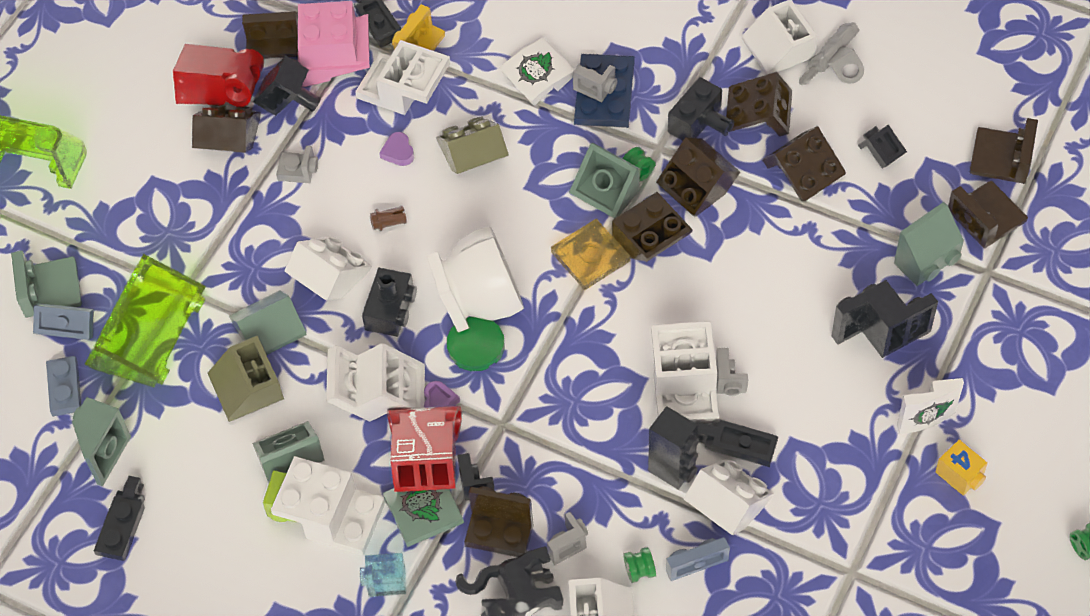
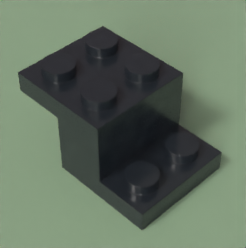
M887 280L877 285L871 284L860 294L852 298L846 297L837 304L831 337L839 345L863 332L883 358L931 332L938 300L930 293L922 298H914L906 306Z

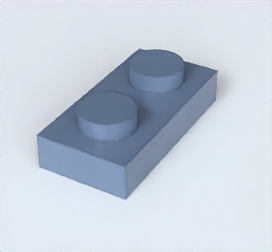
M37 303L34 305L33 334L90 340L93 338L94 309Z
M70 356L46 361L49 408L52 417L74 413L81 406L78 361L76 357Z
M725 537L718 540L714 538L705 540L698 547L690 550L680 549L673 552L670 557L666 558V572L670 581L728 561L730 547Z

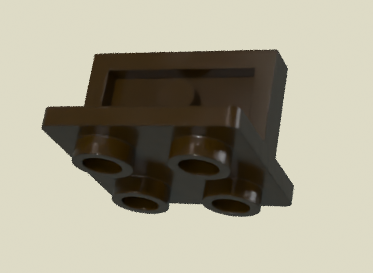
M298 12L242 15V25L246 36V49L258 51L264 59L284 58L285 56L298 57Z

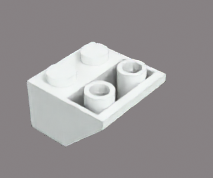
M787 0L767 8L742 35V40L767 75L780 72L813 58L816 53L818 36L793 1Z
M327 236L326 238L298 241L285 268V272L326 301L343 298L370 271L372 266L363 260L361 254L349 251L343 247L339 239Z
M725 459L700 469L684 500L728 533L734 535L746 529L772 499L774 493L767 489V485L763 481L754 477L751 478L743 472V468L738 463Z
M603 578L568 580L571 616H634L632 588Z

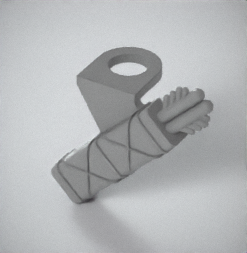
M845 23L837 29L836 33L825 43L817 55L810 60V63L807 65L809 70L800 78V85H806L813 79V76H816L815 74L825 72L829 66L833 68L838 78L844 83H855L863 77V63L854 49L846 48L860 31L856 23ZM847 64L857 65V74L852 77L845 76L842 72L844 66Z

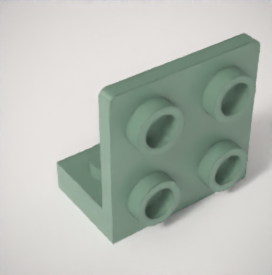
M22 250L11 253L16 300L25 318L34 316V305L37 303L79 307L82 305L75 257L72 256L33 265L32 260L27 261Z

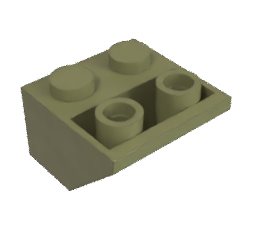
M483 116L467 121L468 125L459 129L458 126L448 127L442 130V135L436 137L451 170L456 174L509 156L499 124L489 119H484Z
M258 336L229 347L207 373L229 422L284 399L279 381Z

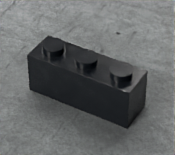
M668 406L664 408L649 428L648 471L679 490L684 482L689 483L693 479L698 469L696 467L698 457L696 449L699 443V438H697L698 425Z

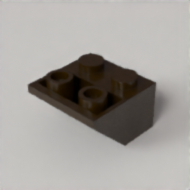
M209 105V108H202V111L194 114L192 118V148L248 152L254 145L261 112H254L252 107L248 106L236 107V110L226 109V105Z
M685 137L656 183L690 214L696 217L727 193L740 174V171L702 138Z
M658 192L612 220V240L629 258L645 262L651 260L693 231Z

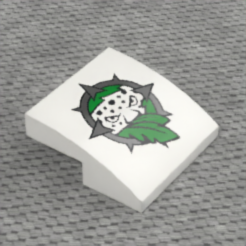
M544 38L528 45L499 67L534 106L553 88L559 91L573 78L574 71L567 61Z
M963 378L932 381L928 393L904 395L897 422L899 434L930 428L955 414L964 385Z

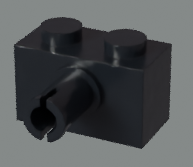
M285 56L264 77L253 103L276 116L292 100L313 112L319 105L321 97L302 87L309 69L302 66L297 60Z
M699 77L668 112V133L683 141L685 137L697 138L705 127L709 126L722 133V135L727 136L734 126V120L718 113L722 106V88Z
M378 267L362 313L364 329L366 331L398 337L401 327H406L409 317V310L407 309L409 303L415 301L417 286L413 285L411 273Z

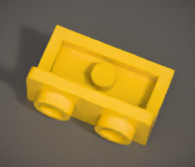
M421 4L415 12L409 15L407 23L401 31L395 33L392 45L395 50L400 40L434 51L445 37V31L432 25L430 8Z

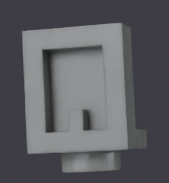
M580 65L573 71V90L600 102L604 100L608 93L611 94L617 85L615 67L609 65L603 75L598 74L593 69H587Z
M306 146L304 154L281 152L276 173L277 180L311 183L312 174L316 173L318 169V157L314 156L312 146Z
M717 348V394L736 396L746 393L748 374H735V359H729V348Z
M571 512L565 514V525L568 531H561L555 534L547 542L548 553L554 566L587 548L586 536L588 535V530L580 518L576 520Z

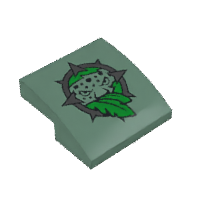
M393 488L382 493L407 547L464 523L463 517L449 489L394 492Z

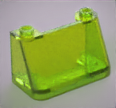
M0 115V162L5 152L51 161L48 168L51 173L57 175L56 182L58 187L72 189L87 155L82 139L52 125Z
M143 254L128 279L84 365L93 370L153 388L157 383L162 385L170 369L166 368L167 360L193 311L196 313L200 311L206 299L201 296L206 286Z

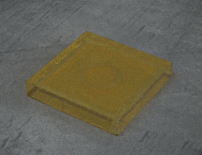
M597 218L551 246V253L584 291L630 262V255Z

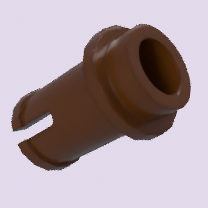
M400 206L383 211L375 209L374 213H370L373 230L378 229L382 231L385 227L406 224L405 212L403 213L404 207Z

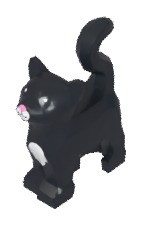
M546 546L527 551L517 558L505 560L499 565H492L481 569L474 583H468L462 573L458 574L455 580L460 592L467 595H475L486 588L491 577L498 578L507 599H482V606L486 610L481 616H532L544 607L550 606L554 610H561L564 601L559 586L536 588L534 583L535 581H543L545 584H549L554 579L550 569L542 567V564L551 561Z

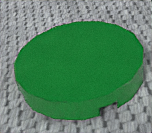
M468 317L466 318L468 329L458 332L455 325L450 329L447 336V352L450 359L459 368L468 371H483L501 359L505 350L504 334L499 325L494 321Z

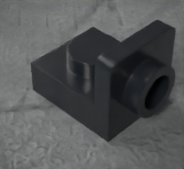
M889 124L880 130L875 126L863 134L865 140L858 145L860 149L867 146L882 169L907 153Z
M470 453L457 455L465 501L470 500L469 491L471 487H489L494 489L493 477L480 479L478 464H471Z

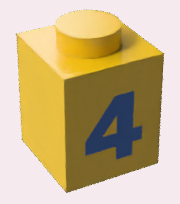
M959 439L939 458L935 473L964 496L971 488L977 490L986 479L984 473L988 462Z

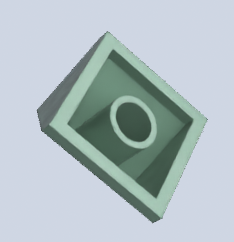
M590 143L569 193L615 219L639 192L640 168L597 144Z
M281 290L229 315L242 340L245 341L258 336L266 355L307 335L289 295Z
M308 421L252 443L268 483L273 471L288 472L294 456L317 463L325 461L318 436Z

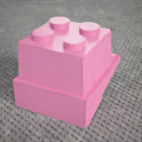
M352 1L298 4V62L309 69L302 87L331 81L332 77L370 68L368 14L356 17Z

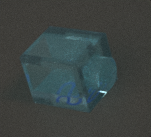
M403 553L365 555V567H360L361 586H366L369 597L406 594V567Z

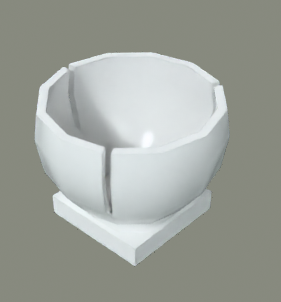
M491 227L475 230L460 239L444 261L441 260L438 252L427 256L439 295L458 332L469 328L466 318L469 316L493 321L511 317L524 309L506 259L502 260L504 254Z

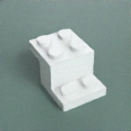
M400 40L391 56L379 52L355 92L356 98L405 115L414 100L428 103L450 65V56Z
M711 321L652 325L654 385L658 416L668 406L694 423L696 421L705 424L719 422L716 394L717 366Z
M384 343L360 355H355L337 345L328 349L326 402L369 422L387 414V410L424 408V363Z
M294 456L271 511L273 515L302 523L306 539L364 556L386 502L384 497L357 490L351 472Z

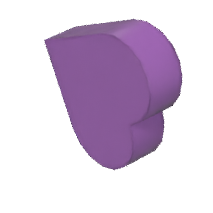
M403 132L391 134L379 152L380 159L400 166H407L414 160L413 148L409 145L408 136Z
M432 381L424 388L426 399L424 408L456 406L460 402V396L440 381Z

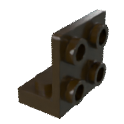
M778 72L731 85L728 91L726 117L734 120V126L731 131L766 122L779 137L789 134L792 89Z
M1027 118L1024 129L1019 128L1018 133L978 127L969 173L1026 184L1032 162L1038 120Z
M818 126L802 132L762 159L767 169L774 166L782 169L802 202L807 201L846 174L845 169Z
M988 181L971 193H967L961 186L951 191L948 207L952 216L984 249L1027 222L1028 216L993 181Z
M471 487L469 499L472 515L464 541L465 547L514 557L527 552L534 526L531 499L520 493L505 494L496 492L489 487Z

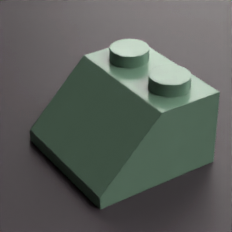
M942 202L900 232L894 264L916 286H919L926 280L928 282L933 280L941 269L947 265H954L962 256L961 250L964 240L945 202Z
M86 397L82 406L75 410L72 424L83 457L97 485L103 487L128 444L131 435L119 408Z

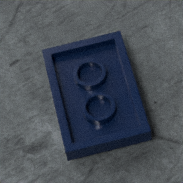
M581 54L580 66L593 69L598 74L603 75L609 65L614 66L617 85L611 94L608 93L602 102L577 91L574 125L629 128L635 56Z

